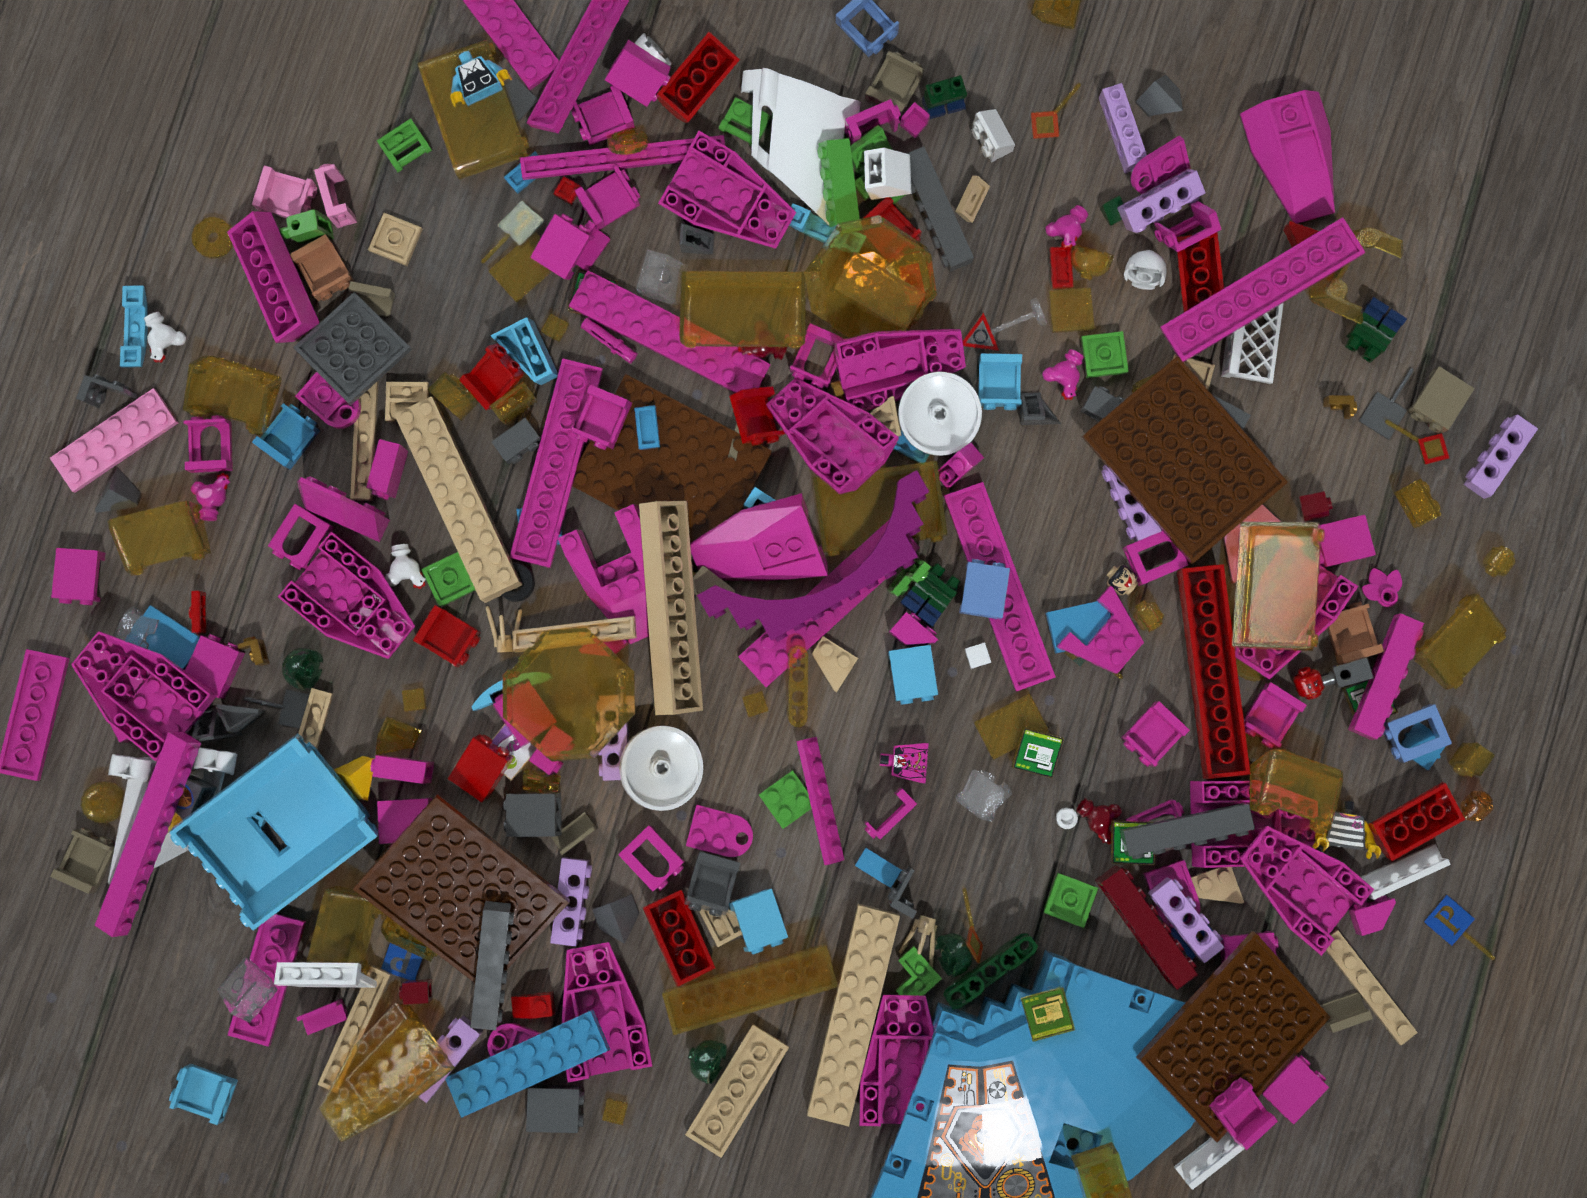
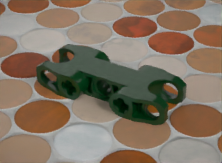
M1027 933L1018 934L977 967L964 973L944 990L943 996L952 1009L963 1007L1009 970L1015 969L1036 952L1038 945ZM1028 941V947L1020 950V944ZM1007 954L1010 958L1009 961H1006V959L1004 958V956ZM989 965L995 966L996 970L991 976L985 975V968ZM972 980H974L976 983V985L973 987L969 983ZM954 992H961L960 998L952 1000L951 996Z

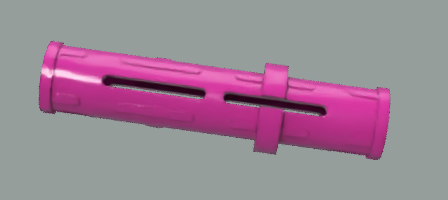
M589 317L581 324V329L611 349V353L619 355L629 364L637 357L638 353L626 346L622 339L615 338Z

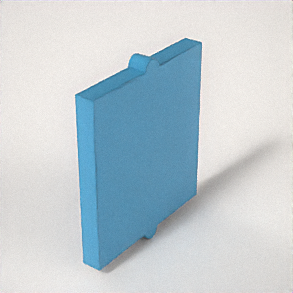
M1418 722L1413 725L1409 733H1405V738L1400 745L1404 748H1412L1435 739V736L1429 728ZM1445 747L1412 760L1429 771L1436 759L1441 757L1440 754Z

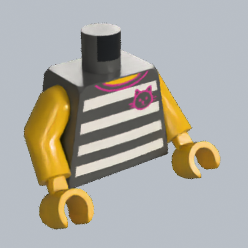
M1341 800L1340 812L1329 811L1316 824L1314 849H1317L1319 844L1323 847L1322 852L1329 845L1363 851L1366 848L1368 849L1366 858H1371V852L1376 854L1377 859L1379 858L1381 849L1376 845L1374 836L1367 821L1364 820V816L1353 815L1354 802Z

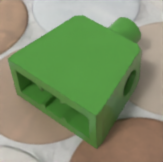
M315 209L287 217V226L280 227L279 229L283 240L291 238L300 244L311 243L325 234L330 239H334L331 220Z

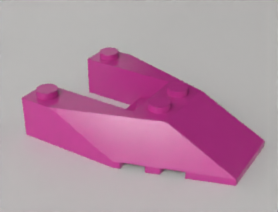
M636 504L614 512L631 553L605 565L597 566L582 530H574L558 538L565 557L584 591L608 619L630 616L636 618L637 638L626 639L630 644L649 637L639 506Z

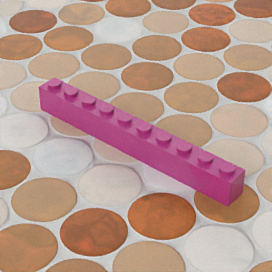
M168 732L96 920L95 926L111 937L128 935L132 927L140 901L146 890L150 875L153 872L155 862L161 851L165 836L168 833L180 797L183 794V789L191 773L193 763L198 755L201 742L184 732Z

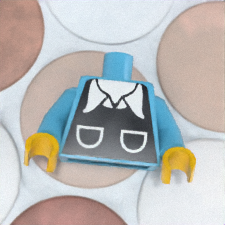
M465 51L459 55L462 65L455 68L456 75H454L452 80V94L450 95L454 107H456L457 102H462V104L466 102L467 106L503 90L504 80L510 79L511 81L512 78L506 69H503L494 62L484 60L482 56L473 59L471 53Z

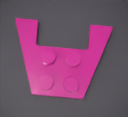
M1108 586L1097 599L1111 613L1112 616L1086 646L1071 632H1068L1056 647L1117 674L1142 646L1144 641L1112 586Z

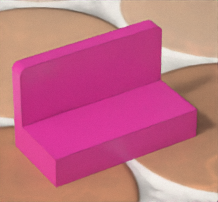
M590 220L586 223L585 227L591 230L589 234L593 235L594 238L589 240L576 263L577 266L586 272L592 267L610 242V238L599 231Z
M339 999L296 1018L297 1021H303L307 1035L347 1020L348 1013L343 1000Z

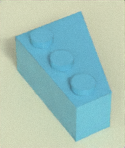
M526 317L490 335L499 345L506 349L507 354L520 365V368L535 383L543 385L558 377V372L537 326L530 318Z

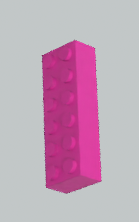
M252 211L227 231L275 343L294 342L320 322L272 213Z

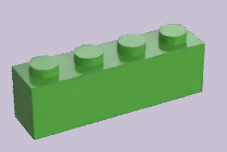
M847 138L821 142L818 147V157L821 159L822 168L820 175L824 182L823 198L827 205L826 219L829 222V227L859 223L860 218L850 140Z

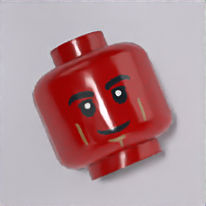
M1310 667L1299 669L1298 674L1293 678L1298 695L1305 697L1307 700L1319 697L1325 688L1320 672L1316 669H1310Z

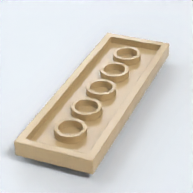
M752 1024L685 1135L722 1158L789 1046L755 1024Z

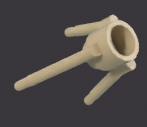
M486 606L494 639V647H497V652H514L513 638L511 639V635H505L503 616H499L500 636H497L490 607ZM521 609L518 610L514 630H519L522 615Z
M920 915L919 920L915 919L913 927L903 942L899 953L902 954L918 928L917 932L922 933L917 953L921 954L926 935L930 936L931 932L929 964L933 968L935 933L937 925H935L936 920Z

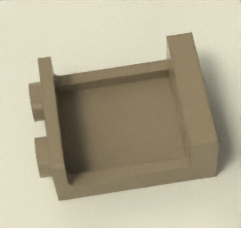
M888 51L873 84L866 91L865 100L876 106L891 99L893 105L898 106L901 113L899 118H901L923 78L924 68L915 61L910 62L904 59L898 52L892 53Z
M1439 366L1431 371L1428 376L1430 379L1407 412L1411 414L1414 420L1423 421L1429 425L1430 430L1436 433H1443L1450 429L1475 388Z
M84 827L73 830L71 834L74 837L59 868L53 870L50 877L87 894L96 893L112 860L115 846L112 843L113 840L105 836H100L99 838L93 835L94 832Z

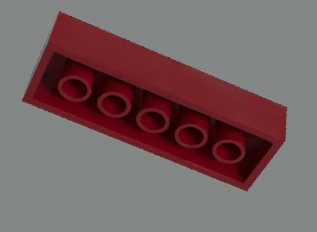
M1113 866L1095 879V882L1168 985L1178 990L1198 975L1194 970L1197 968L1190 957L1187 958L1186 955H1183L1182 951L1184 948L1177 939L1175 940L1169 935L1171 930L1167 924L1156 917L1159 913L1152 904L1144 900L1146 895L1143 890L1131 882L1134 878L1130 872L1123 867Z

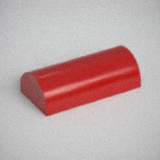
M708 32L671 76L667 85H664L657 93L656 97L673 116L682 122L688 123L740 59Z
M1218 232L1177 252L1184 313L1224 289ZM1193 235L1176 237L1177 242H1181Z
M1442 782L1368 825L1376 845L1389 860L1393 861L1459 824L1465 818L1447 784Z
M682 890L642 907L677 987L715 969V965L691 910L688 908V905L684 904L685 897Z

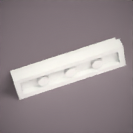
M1431 844L1365 874L1361 878L1374 889L1368 897L1374 900L1451 864L1447 858H1442L1436 844Z
M1227 1132L1218 1143L1209 1138L1176 1164L1174 1168L1193 1190L1244 1150V1148L1237 1144Z

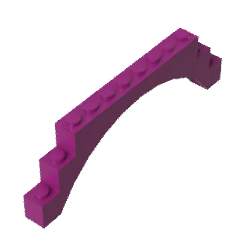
M917 470L898 480L893 511L886 530L875 549L854 572L831 587L815 594L794 599L764 600L742 596L714 585L698 594L697 597L709 618L714 616L717 619L726 613L724 609L729 608L740 629L745 628L747 631L757 625L756 620L759 619L771 640L775 639L778 642L787 637L786 632L792 628L796 632L806 626V620L812 618L815 621L824 616L822 611L830 607L831 610H834L843 605L841 600L847 597L852 600L861 594L859 590L867 587L869 590L878 585L877 580L885 576L886 580L897 574V568L903 566L906 569L915 564L914 559L918 556L906 534H909L911 537L920 532V526L923 525V522L912 502L918 504L927 499L925 495L929 493V490Z

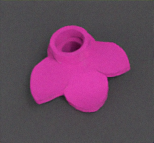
M1373 568L1369 574L1370 584L1362 587L1363 594L1369 600L1378 601L1383 607L1395 605L1398 600L1397 592L1402 587V578L1399 571L1394 570L1386 576L1382 571ZM1385 593L1390 596L1388 601L1384 599Z

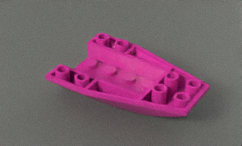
M1309 90L1295 92L1266 100L1240 113L1251 153L1291 220L1299 224L1334 214L1331 130L1319 92Z
M698 131L672 181L658 202L659 205L693 225L774 249L777 248L796 214L735 151L701 131Z
M960 329L873 332L838 341L835 343L834 349L844 399L846 402L864 411L881 406L892 396L895 397V402L900 400L910 384L923 375L933 372L953 374L966 367Z
M794 378L766 404L809 469L839 494L857 490L885 464L899 440L897 435L869 412L797 378Z
M1285 540L1262 574L1235 649V656L1238 660L1267 679L1272 678L1334 623L1359 587L1342 575L1336 576L1303 555V550Z
M1265 826L1239 858L1287 927L1321 956L1334 941V938L1329 935L1353 903L1362 906L1374 890L1343 862L1269 826Z
M606 942L567 950L562 1024L594 1010L611 1049L567 1069L568 1082L589 1079L592 1075L629 1068L636 1070L652 1067L644 1019L610 943Z
M882 996L860 1080V1126L902 1123L934 1033L926 996ZM918 1103L916 1105L917 1110H922L924 1108V1104Z

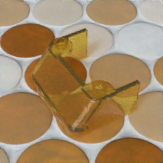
M1370 227L1352 230L1363 248L1375 247L1402 258L1403 240ZM1350 263L1310 286L1308 293L1312 303L1362 324V307L1344 300L1348 293V287L1341 278Z

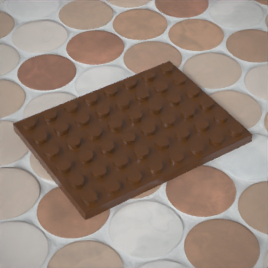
M1178 356L1082 436L1083 440L1191 564L1197 561L1288 483Z
M625 374L614 395L627 399L632 405L614 448L606 447V450L594 446L595 442L590 440L577 465L573 487L618 511L632 504L639 506L642 503L656 501H687L691 543L742 510L743 504L749 497L772 450L760 444L752 446L751 443L742 444L740 434ZM655 405L660 448L639 450L634 408ZM732 439H735L733 447L738 451L736 460L728 457Z
M436 795L353 887L355 892L474 983L476 981L485 901L510 903V911L514 912L513 925H509L508 931L512 932L511 944L506 945V951H510L509 963L504 964V971L518 959L570 902L568 897L439 795Z
M1251 931L1136 1058L1199 1126L1218 1143L1228 1131L1209 1106L1215 1098L1227 1090L1240 1077L1253 1086L1252 1091L1258 1098L1331 1017L1259 935Z

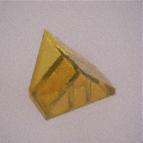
M386 717L377 736L375 755L409 748L413 749L421 729L394 717Z

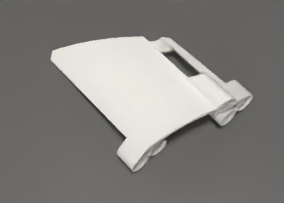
M762 68L743 71L741 93H753V158L782 181L829 225L826 219L827 205L823 198L824 182L820 175L822 166L821 159L818 157L819 143L826 140L844 139L845 119L860 113L861 102L841 97L828 90L779 74L771 69ZM763 106H768L773 113L770 154L759 146Z
M199 748L190 775H194L217 786L214 797L221 791L225 773L234 775L237 754L228 751ZM112 754L108 775L127 779L107 882L109 885L157 763L151 757L138 758ZM176 812L170 823L154 868L188 851V845L183 849L180 845H175L170 838L171 834L169 832L182 821Z

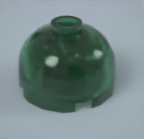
M297 648L291 651L282 663V675L285 681L302 691H305V688L311 689L314 687L323 670L319 669L320 662L323 663L321 653L310 648Z
M955 933L945 934L936 938L935 950L940 949L942 957H938V960L944 972L948 976L952 975V977L966 972L973 960V955L966 945V939ZM969 941V946L971 947L972 951L974 952L973 945H972L971 942Z
M710 1039L702 1041L696 1048L692 1047L688 1059L690 1060V1070L694 1077L704 1083L712 1084L722 1069L719 1065L721 1058L724 1060L726 1058L727 1045Z

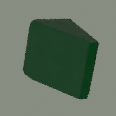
M1120 195L1106 202L1100 208L1110 226L1122 220L1118 207L1124 203Z

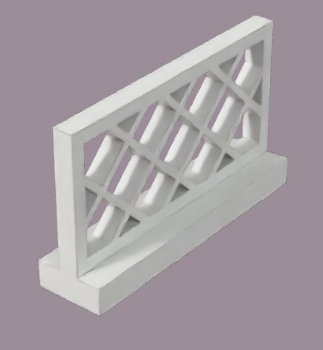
M1283 303L1277 306L1276 315L1272 319L1267 313L1263 315L1267 322L1261 327L1256 320L1252 321L1251 323L1256 331L1250 335L1244 326L1226 337L1221 377H1236L1267 384L1273 383ZM1268 324L1273 329V336L1269 339L1262 330ZM1257 332L1264 340V343L1258 347L1251 339ZM1245 341H1248L1253 348V351L1248 355L1242 350V344ZM1264 345H1267L1271 350L1270 356L1266 359L1259 350ZM1254 353L1262 361L1256 367L1248 358ZM1243 361L1251 369L1246 374L1239 373V366ZM1263 364L1268 370L1267 378L1261 377L1256 370Z
M277 962L274 984L277 986L376 988L377 981L361 973V964Z

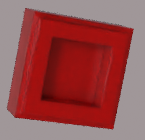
M563 176L553 194L572 205L577 197L575 190L581 186Z

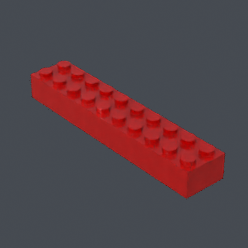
M1224 564L1180 569L1177 571L1203 779L1249 775L1250 766Z

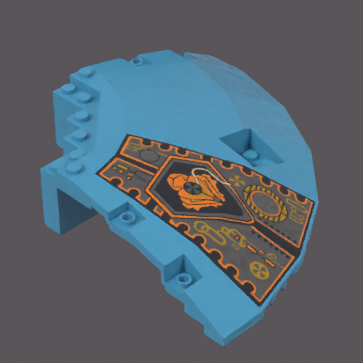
M1046 950L1032 990L1011 983L1005 1003L985 996L978 1016L959 1009H952L951 1006L938 1002L932 1018V1025L935 1030L920 1071L921 1073L912 1091L896 1139L889 1149L871 1198H1094L1131 1180L1189 1130L1195 1122L1136 1058L1186 1002L1076 965L1067 958ZM1061 987L1064 992L1073 1029L1033 1040L1021 999ZM1143 995L1145 998L1144 1002L1138 1003V997ZM918 1103L924 1104L922 1110L916 1109ZM1070 1138L1078 1140V1146L1075 1149L1067 1148L1066 1144ZM895 1160L901 1162L899 1167L893 1166Z

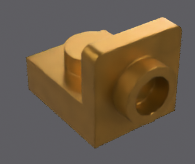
M1329 395L1323 399V407H1330V410H1343L1344 407V419L1354 417V414L1357 412V402L1354 401V396Z
M253 636L243 639L244 643L237 644L238 649L251 648L249 655L255 665L264 666L270 664L264 640L256 639Z

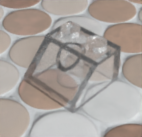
M647 249L636 287L638 295L678 305L689 266L669 255Z
M245 957L217 990L230 1014L250 1023L278 989L265 972L249 958Z

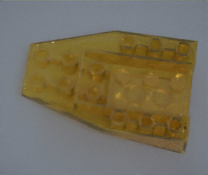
M396 1002L352 1047L319 1110L339 1140L344 1142L399 1113L455 1067L412 1007Z

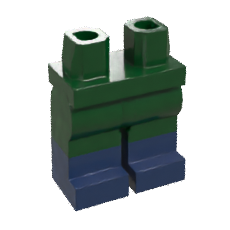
M961 75L925 86L926 90L922 103L925 111L930 115V119L944 116L946 114L944 106L946 107L947 114L965 110L964 99L967 97V92Z
M1375 297L1370 299L1364 306L1351 331L1346 336L1348 340L1345 345L1347 349L1353 352L1357 351L1359 346L1366 349L1362 358L1369 363L1385 352L1395 334L1407 320L1406 317L1393 309L1387 312L1389 306Z
M937 563L928 571L927 577L923 581L916 583L900 602L904 607L916 614L928 598L929 601L917 616L931 627H933L956 595V590L961 582L953 575L946 583L941 581L939 578L945 569Z

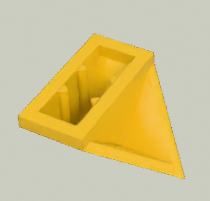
M361 756L334 769L358 799L368 801L373 776L371 762L374 758Z

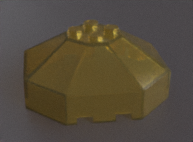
M880 215L838 223L804 271L811 312L829 323L832 331L843 339L881 331H908L922 316L927 304L933 301L937 295L932 258L928 248Z
M586 627L543 631L539 636L540 639L533 647H529L518 658L519 662L511 670L508 669L503 674V718L552 762L594 759L635 714L634 671Z

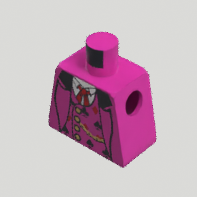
M929 743L893 746V754H880V766L892 767V776L925 784Z

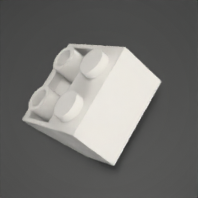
M997 110L976 113L971 131L976 140L979 139L982 144L981 150L986 158L989 157L990 161L993 162L1013 152L1015 143Z
M887 148L864 151L865 189L871 200L912 194L909 154Z

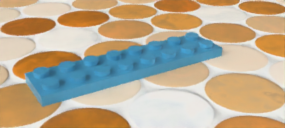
M591 1010L446 1077L445 1080L462 1118L611 1049L594 1010Z

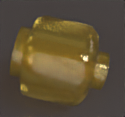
M1502 545L1491 548L1483 559V565L1486 568L1485 572L1492 577L1506 576L1516 563L1514 552Z
M1144 600L1135 606L1137 610L1133 613V618L1142 631L1148 630V632H1152L1163 624L1164 614L1156 602L1147 603Z

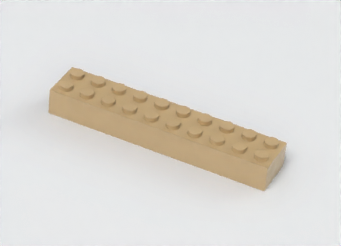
M431 396L395 413V418L480 600L486 603L507 591L522 586L523 584L437 401Z
M687 501L639 504L655 715H674L703 711Z
M859 903L857 905L809 1101L807 1116L845 1126L850 1125L900 918L898 913Z

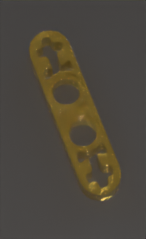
M801 645L791 647L788 652L787 717L794 727H802L808 718V652ZM798 649L801 653L804 654L799 658V663L804 664V667H792V664L797 665V659L793 656V654H795ZM801 670L804 676L801 681H794L792 679L794 671ZM795 691L803 693V699L800 702L792 700V694ZM792 705L803 706V708H799V714L803 716V718L799 719V722L792 718V716H796V708H792Z

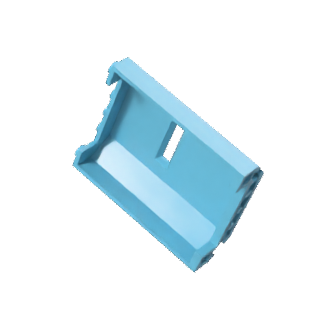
M298 733L175 825L169 832L173 843L177 846L180 845L183 849L188 845L190 853L195 857L198 856L203 862V868L216 877L215 880L219 887L225 888L228 891L231 901L235 905H240L242 908L239 914L241 916L240 920L244 926L250 927L252 930H255L375 839L379 832L376 825L369 821L368 817L370 815L362 803L315 746L310 742L306 744L303 741V737ZM259 812L287 846L283 850L279 851L252 819L254 814Z

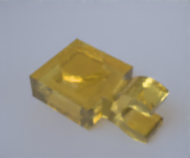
M525 769L522 789L543 793L544 789L558 792L561 776L551 775L546 777V772Z

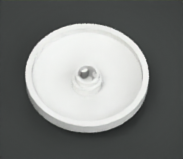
M947 372L929 373L916 379L904 392L898 409L899 425L908 442L919 451L937 456L949 455L961 450L976 436L982 419L981 403L974 388L963 378Z
M670 726L649 727L637 733L625 746L620 759V778L627 794L639 805L652 810H671L686 803L697 791L703 775L702 755L694 740L685 732Z

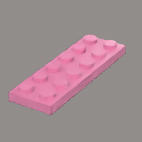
M153 388L50 457L71 491L76 493L178 424V421L157 390Z

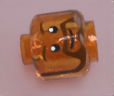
M1484 791L1470 792L1460 803L1464 818L1469 821L1482 822L1494 809L1491 796Z

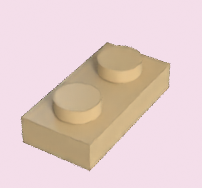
M973 175L955 212L965 221L973 223L990 186L979 176Z

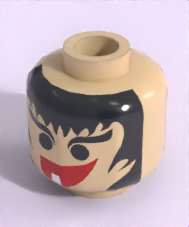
M1120 565L1118 568L1113 566L1106 575L1109 577L1107 585L1112 586L1120 596L1124 594L1129 595L1138 584L1136 581L1137 575L1125 565Z

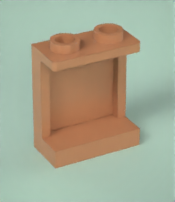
M326 234L290 254L309 285L312 295L318 301H325L331 298L332 294L336 291H343L349 288L350 281L354 282L334 244Z
M1361 601L1350 604V609L1342 611L1336 621L1327 628L1338 664L1384 652L1382 644H1377L1367 608H1370L1369 604L1362 605Z

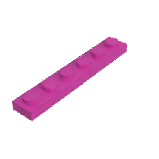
M817 737L796 741L824 865L843 861V851Z

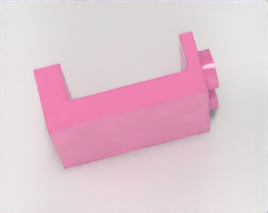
M323 164L318 169H315L327 217L337 228L357 223L355 214L346 203L339 205L334 184L345 181L342 173L334 164Z
M264 166L252 205L259 211L271 212L273 215L287 218L311 210L310 204L312 198L314 199L317 194V187L312 179L296 178L275 172L273 168Z

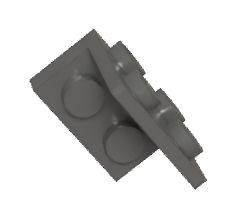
M93 374L92 377L84 375L76 399L90 406L100 408V405L104 403L106 398V389L137 399L138 395L132 392L133 388L125 386L123 383L114 380L112 382L102 376Z
M908 866L907 869L903 868L897 878L900 882L897 888L892 887L887 898L890 900L888 904L913 919L917 913V910L914 908L915 904L904 897L899 900L915 871Z

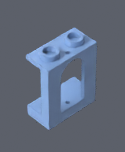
M852 0L836 14V24L868 57L873 53L877 54L884 46L883 44L887 40H893L899 33V22L893 23L872 0ZM862 9L884 31L873 43L869 42L849 22Z
M1435 704L1426 705L1418 711L1390 722H1384L1385 731L1383 734L1387 740H1390L1393 746L1391 748L1392 755L1399 762L1405 763L1452 744ZM1427 719L1435 739L1412 748L1401 746L1398 741L1399 732L1408 726Z

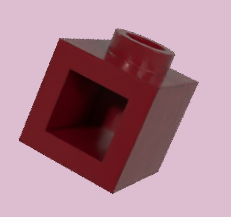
M1325 491L1299 497L1304 522L1329 517V510L1333 508L1331 498H1326Z
M432 979L407 980L403 982L402 986L399 987V998L403 999V1005L431 1002L433 1000Z

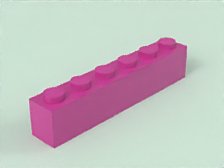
M1401 613L1393 616L1382 643L1384 652L1378 653L1371 671L1373 678L1369 679L1356 713H1354L1349 725V731L1370 740H1377L1378 737L1383 735L1385 731L1384 722L1392 713V702L1400 693L1401 688L1399 685L1408 673L1407 665L1409 660H1412L1415 656V645L1423 636L1424 630L1422 628L1424 623Z

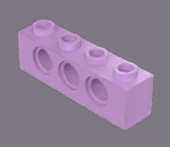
M1121 83L1102 89L1099 101L1124 173L1133 171L1136 164L1147 154Z
M1187 169L1119 206L1118 211L1126 230L1138 233L1145 230L1148 224L1163 220L1164 216L1168 213L1178 212L1182 209L1183 205L1198 201L1200 199L1199 196L1205 194V190L1198 172ZM1182 188V194L1178 197V190ZM1164 197L1165 202L1160 207V200ZM1146 207L1147 213L1142 217V210Z
M1518 414L1511 418L1507 417L1500 425L1502 430L1491 438L1488 450L1480 454L1477 459L1479 463L1475 468H1471L1466 475L1467 480L1464 485L1484 499L1494 494L1538 430V428ZM1508 434L1513 437V444L1508 441ZM1496 451L1502 454V460L1496 457ZM1485 468H1488L1490 470V477L1485 475Z
M1104 465L1102 475L1112 488L1110 490L1112 499L1117 501L1120 507L1118 509L1120 518L1126 521L1128 537L1133 539L1135 543L1161 532L1160 527L1136 500L1133 505L1125 501V496L1131 494L1124 486L1117 482L1116 476ZM1134 514L1142 516L1143 521L1141 524H1137L1134 521Z
M627 695L600 696V701H597V713H601V722H598L597 725L598 734H602V743H598V753L602 755V764H599V776H603V781L621 780L619 770L620 759L625 746L629 742ZM611 711H615L618 714V719L614 723H610L607 719V715ZM611 732H616L619 736L618 742L615 744H611L608 741V735ZM612 753H616L619 756V762L616 765L610 764L608 760L609 755Z
M563 857L561 860L558 890L566 897L574 896L577 899V906L570 907L567 905L553 920L550 943L577 946L579 941L582 942L584 929L580 928L581 920H585L586 908L583 907L584 899H588L589 886H586L587 878L591 877L592 865H589V860ZM571 875H577L580 878L578 886H573L570 883ZM566 917L574 920L575 925L573 928H567L564 925Z
M1167 877L1147 893L1197 958L1205 963L1224 948L1221 943L1223 939L1216 930L1211 931L1208 927L1210 923L1202 913H1197L1194 909L1196 907L1194 901L1189 896L1185 897L1181 892L1183 887L1176 879L1172 880ZM1177 896L1178 904L1175 907H1171L1170 899ZM1190 913L1192 916L1191 921L1188 924H1184V915ZM1203 930L1205 933L1204 938L1201 941H1197V932Z
M464 1015L459 1020L455 1018L448 1026L450 1032L446 1037L442 1035L434 1044L437 1047L433 1053L428 1052L421 1061L424 1064L419 1071L415 1069L408 1078L410 1083L407 1085V1088L426 1103L432 1098L446 1077L449 1076L483 1032L481 1029L470 1028L471 1021ZM452 1036H459L461 1038V1045H454ZM439 1053H445L448 1056V1062H441L439 1060ZM426 1070L434 1072L435 1078L433 1080L426 1077Z

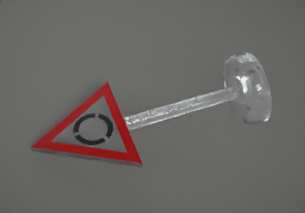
M1037 298L1030 300L1031 313L993 329H990L983 313L964 338L963 346L999 351L993 334L1032 317H1035L1038 325H1046L1047 322Z

